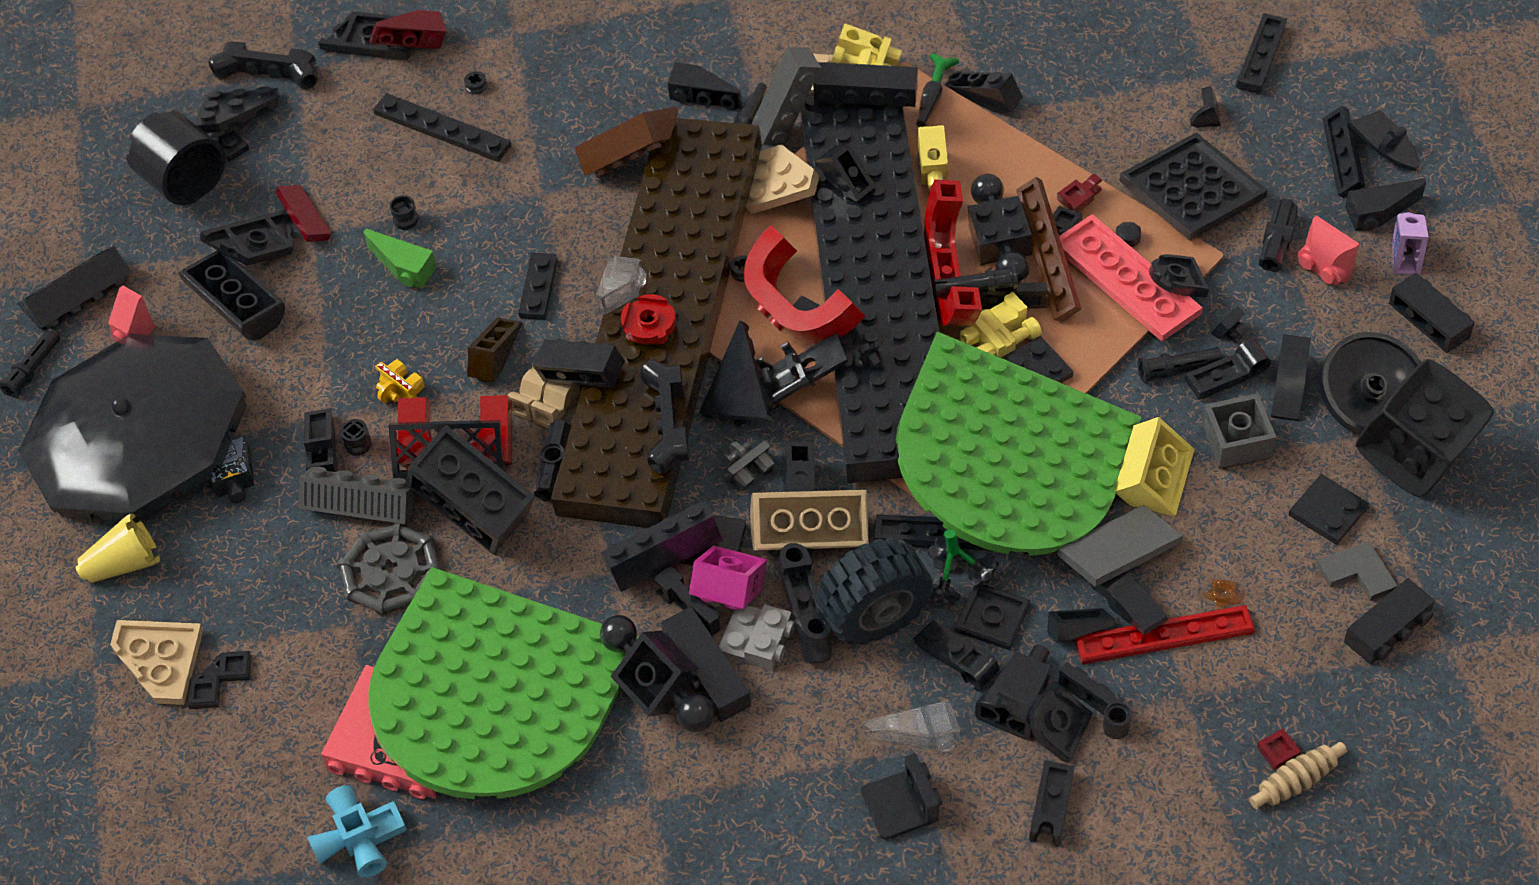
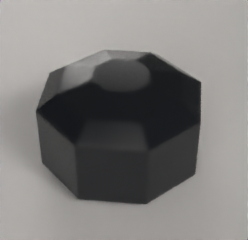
M1122 222L1116 227V235L1129 246L1134 247L1141 241V227L1134 222Z

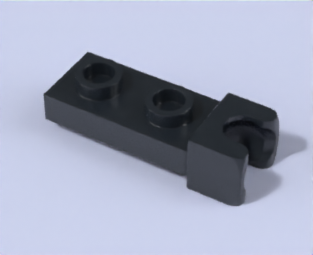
M672 566L667 567L654 578V582L660 587L655 592L668 604L674 602L682 610L691 606L712 637L720 631V615L712 605L707 606L697 596L690 595V587L687 588L684 585L683 576Z
M1044 761L1030 827V842H1036L1039 834L1047 831L1053 836V846H1060L1075 766Z

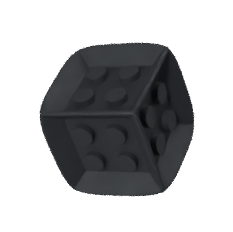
M1426 359L1410 373L1389 398L1383 410L1368 423L1356 441V448L1368 462L1402 489L1417 497H1423L1433 489L1455 460L1479 435L1492 418L1494 409L1481 394L1453 372L1433 360Z

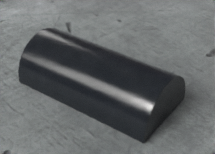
M218 250L179 271L181 280L248 340L262 339L276 329L283 319L285 303L237 260Z

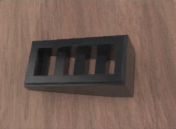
M1103 608L1051 611L1048 614L1047 631L1056 643H1061L1114 626V619Z

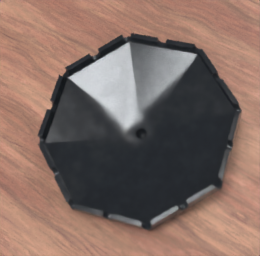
M129 334L51 381L18 452L49 507L54 513L58 512L61 517L93 519L94 514H96L101 520L120 522L125 516L134 514L135 516H140L143 520L173 502L171 498L173 492L180 491L185 495L213 477L211 470L215 466L221 469L232 443L229 432L237 431L247 407L244 399L247 397L208 338Z

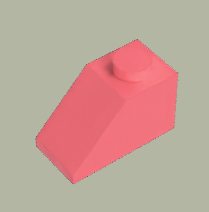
M125 286L119 288L108 322L113 333L112 338L117 342L129 334L149 335L155 329L143 297Z

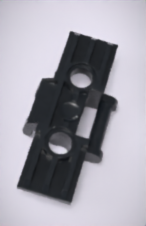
M834 333L799 355L788 341L780 347L786 356L774 365L768 363L763 357L755 360L761 369L762 387L766 390L769 410L778 408V402L803 387H814L816 381L849 362L837 333ZM810 362H816L815 366L805 369ZM733 420L736 427L748 422L745 420Z

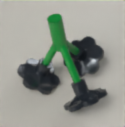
M949 529L945 531V537L938 536L935 539L934 545L928 550V555L933 559L935 568L944 569L943 577H940L939 584H933V592L930 599L952 604L954 601H959L961 597L959 593L955 592L954 588L950 587L951 580L949 579L950 571L958 567L959 561L964 559L969 563V567L972 570L969 572L968 578L975 587H980L983 583L990 582L999 563L992 554H987L983 558H972L959 547L960 542L957 539L955 530Z

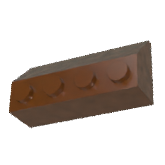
M677 106L641 113L574 147L584 175L595 174L596 178L611 173L610 168L618 169L627 165L626 160L628 159L633 161L644 157V151L646 150L647 152H652L662 148L661 143L671 138L678 114Z

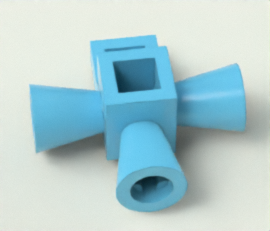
M345 785L332 790L326 796V802L335 813L333 818L338 829L307 837L319 865L346 846L350 857L355 855L357 871L360 877L367 878L380 873L387 866V861L375 845L407 831L394 801L369 813H365L362 804H357L354 787Z

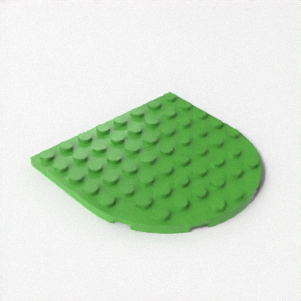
M937 332L898 425L896 435L899 453L898 464L907 487L926 512L931 511L944 523L943 527L945 529L955 530L956 536L979 547L1009 554L1010 551L1028 552V555L1031 556L1057 552L1059 547L1084 537L1100 525L1114 500L1118 476L1134 425L1140 423L1141 416Z
M431 567L375 664L369 686L371 724L375 736L387 757L406 771L408 777L427 788L466 799H475V796H497V799L521 795L543 787L561 777L564 770L575 761L579 762L591 748L621 690V687L610 676L623 660L626 653L612 652L602 644L600 639L601 623Z

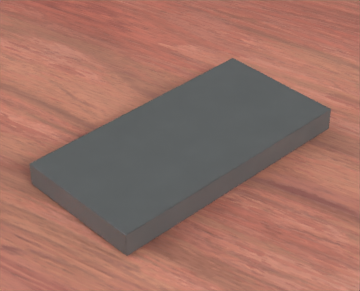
M1143 505L1092 530L1075 542L1059 547L1057 549V556L1096 587L1181 544L1183 535Z

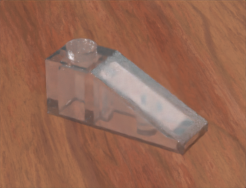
M950 700L863 721V736L867 741L925 751L939 750L941 752L952 750L956 745L960 744V729Z

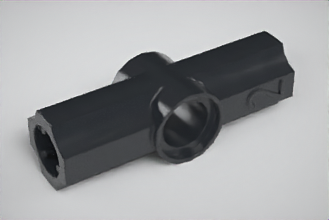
M1283 198L1280 201H1276L1271 220L1267 222L1262 243L1264 245L1258 264L1264 270L1272 272L1281 270L1286 249L1289 250L1292 240L1293 224L1295 223L1298 205L1294 204L1293 200Z
M556 420L554 423H550L545 445L540 450L541 462L534 487V495L542 501L552 502V493L572 425L563 420Z

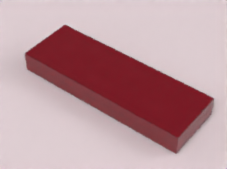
M301 185L277 186V197L305 241L329 240L331 236L330 230Z

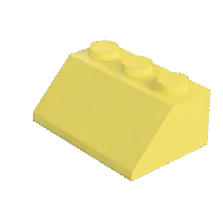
M1160 417L1134 425L1115 489L1116 494L1132 507L1139 508L1145 505L1153 512L1176 516L1195 449Z

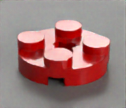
M647 294L639 296L638 301L632 304L629 302L625 305L621 313V324L629 341L639 344L655 343L661 345L668 340V336L673 332L676 325V316L673 307L668 304V300L659 295ZM648 316H652V317H653V321H652V322L646 323V322L642 321V320H646V319L648 318Z

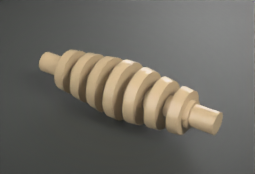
M1342 742L1337 743L1331 748L1322 745L1316 750L1308 751L1306 755L1302 754L1295 759L1289 760L1285 763V766H1281L1276 773L1270 775L1268 781L1265 780L1259 785V793L1249 798L1251 805L1255 809L1265 803L1274 806L1280 803V800L1285 801L1291 796L1307 791L1321 777L1327 775L1329 770H1333L1338 765L1337 758L1347 752L1345 745Z

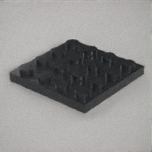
M1197 132L1120 173L1119 178L1123 185L1189 241L1266 198L1268 191Z

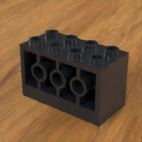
M447 425L439 431L408 467L406 485L493 555L528 516L535 495Z

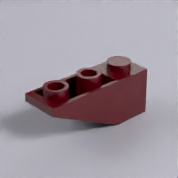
M415 10L376 22L370 38V44L430 49L441 48L446 34L441 12Z

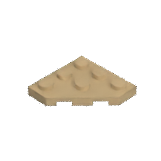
M783 145L766 148L760 152L746 209L751 214H755L813 196L816 192L819 174Z
M117 620L110 643L116 655L156 704L185 705L190 679L192 678L203 634L202 625L196 623Z

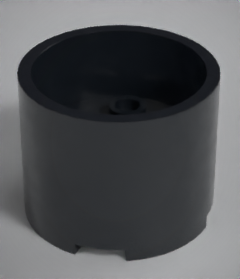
M172 109V111L161 114L157 112L150 114L138 124L129 138L132 140L129 155H126L129 167L173 204L188 205L196 202L213 190L223 174L226 158L222 146L180 111Z

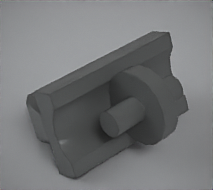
M764 440L749 453H746L752 448L748 442H745L743 445L735 441L732 442L728 447L731 454L726 457V461L729 464L735 460L737 462L727 469V474L723 479L727 483L733 481L742 490L746 489L756 479L748 468L754 465L762 475L773 468L775 462L768 453L770 445Z

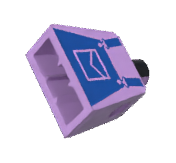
M1410 212L1397 215L1392 239L1393 273L1414 274L1417 272L1421 275L1428 241L1425 216ZM1406 246L1412 248V254L1405 255L1404 251H1407Z

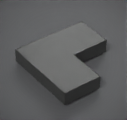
M1369 541L1318 559L1316 563L1329 587L1356 578L1370 601L1389 594L1397 587L1394 579Z

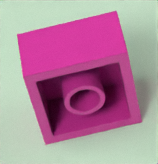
M713 545L694 561L689 594L697 596L704 602L716 601L723 603L729 609H744L762 592L767 559Z

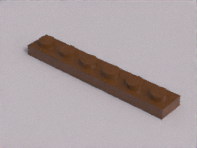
M1035 177L1016 189V193L1020 197L1032 234V247L1043 283L1047 285V297L1054 320L1061 323L1082 309L1043 181Z

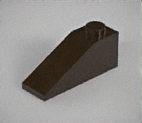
M497 317L468 347L467 377L477 378L481 382L494 381L505 366L521 328V321Z

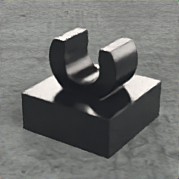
M1237 306L1218 324L1211 334L1220 339L1227 333L1228 338L1237 342L1248 331L1243 323L1238 322L1245 313Z

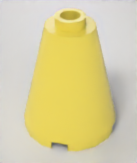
M134 514L125 516L78 558L79 565L76 566V570L82 580L94 583L159 563V555L153 557L151 549L156 548V545L150 533L141 521L135 523L132 520L136 517Z

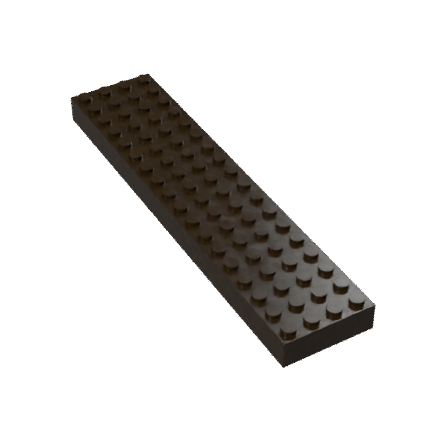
M676 118L671 138L661 143L662 148L649 153L595 342L597 344L610 343L615 345L625 363L614 388L583 385L551 497L556 516L650 528L668 518L682 462H675L666 473H657L648 465L647 452L663 437V435H658L657 419L662 417L661 412L657 413L655 396H659L660 393L642 382L640 371L642 366L651 359H656L665 366H681L684 398L673 399L676 428L685 427L688 439L731 270L730 264L734 258L762 148L759 125ZM647 294L659 295L668 300V304L673 307L676 316V325L673 332L668 336V340L661 345L655 343L639 344L629 341L621 324V313L626 304L629 302L632 304L638 301L639 296ZM648 316V318H647L646 320H642V321H644V322H646V323L652 322V321H653V317H652V316Z

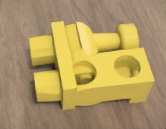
M844 24L831 63L897 66L902 50L890 47V38L884 37L882 39L876 34Z
M1011 292L1004 296V302L990 310L982 311L973 326H967L961 330L960 341L969 345L977 343L979 346L976 348L1001 358L1014 351L1016 345L1024 339L1034 340L1040 337L1042 330L1035 318L1030 317L1026 319L1027 306L1014 292Z

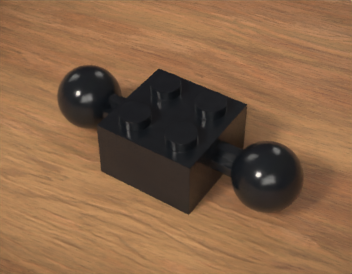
M990 173L981 174L975 178L971 185V195L977 204L968 206V226L980 265L996 262L995 270L1008 269L1011 265H1015L1018 283H1022L1029 274V262L1025 256L1032 255V234L1020 197L1018 195L1002 199L1004 194L1002 181L996 175Z
M614 615L604 621L600 629L602 644L612 652L626 653L610 677L648 717L665 715L676 705L678 722L685 730L690 732L706 730L712 724L715 717L712 702L703 695H690L686 691L700 669L662 630L642 632L637 639V628L630 618L623 615Z

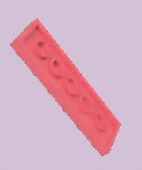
M1093 214L1059 236L1066 259L1161 342L1202 314V307L1191 297L1174 294L1159 287L1149 275L1151 263Z

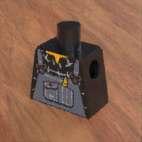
M245 436L232 440L221 469L215 466L211 470L213 477L208 480L217 498L228 495L232 503L243 501L246 497L244 489L255 485L252 453Z

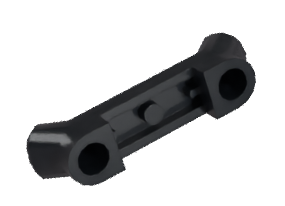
M232 41L226 43L222 52L209 59L212 73L220 80L236 72H244L250 75L261 74L274 78H293L298 86L304 90L314 87L318 81V75L314 70L316 58L306 50L291 48L288 55L249 51L245 43Z
M651 359L642 366L640 375L643 383L660 393L659 396H655L657 413L661 412L662 417L657 419L658 435H663V437L647 452V462L657 473H666L675 462L689 461L690 459L685 427L676 428L673 399L684 398L683 379L680 365L665 366L656 359Z
M798 543L786 544L776 554L774 567L780 573L801 643L802 659L808 664L823 663L832 657L830 643L831 627L816 602L817 588L811 572L812 562L807 549L803 545Z

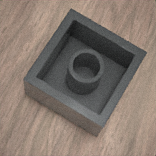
M1258 393L1204 405L1201 425L1219 468L1273 457L1277 437Z

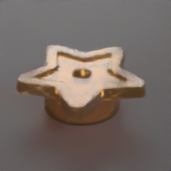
M1213 578L1212 589L1203 594L1204 598L1215 601L1218 610L1224 609L1228 603H1241V599L1235 594L1237 582ZM1224 592L1226 595L1221 596L1220 593Z

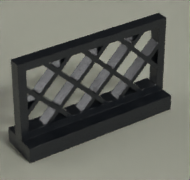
M501 420L393 422L388 425L393 478L405 479L407 482L408 470H399V459L405 453L414 461L417 456L409 448L417 440L426 447L429 442L421 435L427 429H434L439 433L445 425L452 430H464L469 435L466 441L469 443L474 439L484 448L481 453L485 455L489 452L496 458L497 466L506 472L503 460ZM482 428H494L495 439L489 445L477 435ZM396 430H407L414 436V439L405 447L397 440ZM494 444L496 446V451L492 448Z

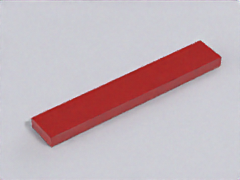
M1247 605L1170 618L1145 635L1131 625L1075 638V643L1081 664L1083 665L1254 634L1255 628Z

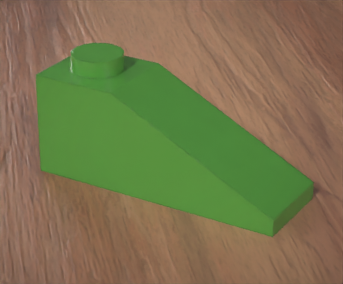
M365 229L363 232L369 250L403 285L423 288L437 267L433 251L369 229Z

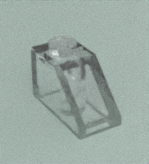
M609 255L596 295L600 314L605 315L638 296L640 287H643L646 282V271L642 269L641 259Z

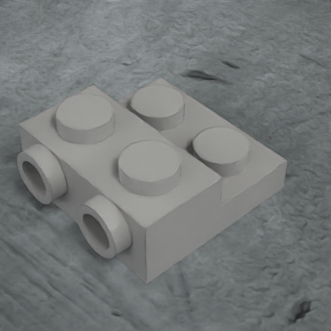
M765 604L762 609L747 605L744 609L734 610L719 648L725 657L773 671L776 661L781 662L784 657V642L786 638H791L795 630L792 612Z

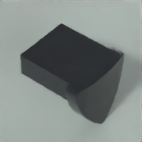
M1212 87L1201 88L1204 106L1192 115L1190 125L1193 127L1221 126L1218 102Z

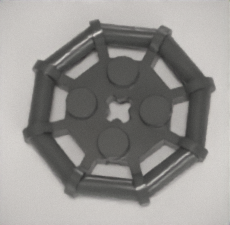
M400 523L367 533L362 531L358 534V539L344 558L338 560L337 568L341 571L345 598L348 601L358 602L377 611V614L383 615L385 611L410 605L431 567L443 570L437 558L434 546L435 539L431 535H424ZM393 537L392 542L377 546L372 543ZM401 537L417 545L413 548L408 547L405 542L401 541ZM366 547L368 550L364 553L362 562H355ZM423 552L427 561L426 566H420L417 560V556ZM389 564L397 565V567L393 568L394 572L388 573L387 570L383 569ZM352 571L362 573L363 581L358 585H355ZM419 575H424L416 588H412L414 579H417ZM374 590L378 592L380 597L377 599L364 592ZM402 592L407 593L401 596L388 599V596Z

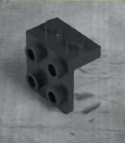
M916 753L904 757V772L872 782L861 788V795L877 832L883 840L939 821V806L942 805L940 793L936 787L932 789L928 781L931 779L929 769L925 762L920 763Z

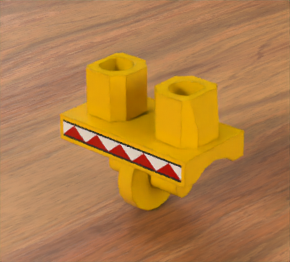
M398 359L388 366L382 362L375 366L376 370L380 372V382L376 385V388L379 390L377 398L382 403H388L391 400L397 402L400 397L417 398V394L425 387L422 377L416 373L411 374L407 379L402 378L408 372L405 365Z

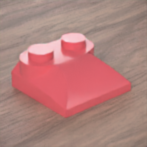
M1316 215L1312 220L1306 244L1298 252L1299 263L1304 269L1311 270L1319 275L1327 284L1335 286L1340 283H1346L1353 275L1359 243Z

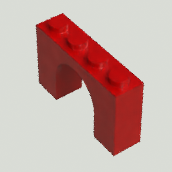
M508 395L480 396V420H501L505 469V464H512V399ZM425 397L398 398V422H431V402ZM482 428L478 433V436L488 445L495 439L494 428ZM427 429L421 435L429 443L432 440L431 429ZM398 430V440L406 447L414 439V436L407 430ZM417 440L409 450L418 456L425 446ZM475 440L471 444L480 452L484 450ZM494 444L492 448L496 451V446ZM487 452L485 456L497 465L496 458ZM405 453L399 459V465L406 467V470H408L409 465L413 462Z

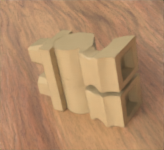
M532 366V369L527 371L522 378L520 394L517 392H510L508 394L512 399V414L529 421L533 419L534 423L549 428L550 423H554L566 415L567 408L573 404L575 398L579 395L580 387L575 384L543 382Z

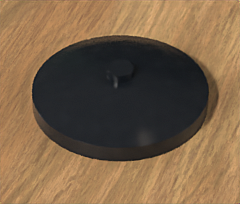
M1376 332L1353 334L1336 344L1323 361L1319 376L1322 399L1330 414L1339 424L1360 436L1368 423L1383 410L1397 388L1422 362L1412 349L1394 337Z

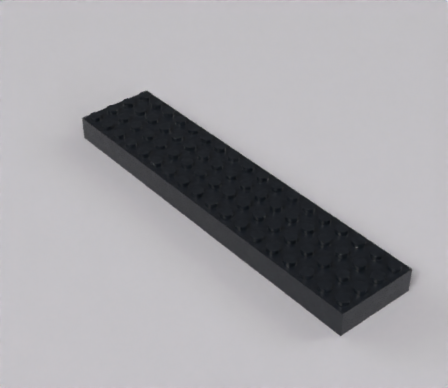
M808 94L800 111L806 163L819 174L815 195L810 196L824 303L839 289L865 315L859 324L840 337L849 362L833 371L847 484L903 478L898 464L897 429L935 335L939 332L903 107L814 102V94ZM850 143L876 186L858 201L852 200L830 184L815 161L834 146ZM880 337H883L884 343L876 352L881 360L880 363L871 367L867 357H860L854 360L851 356L854 350L860 349L867 343L871 345Z

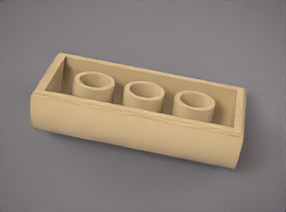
M866 490L752 493L750 523L754 551L781 550L789 543L801 544L806 549L854 548L865 543L869 544Z

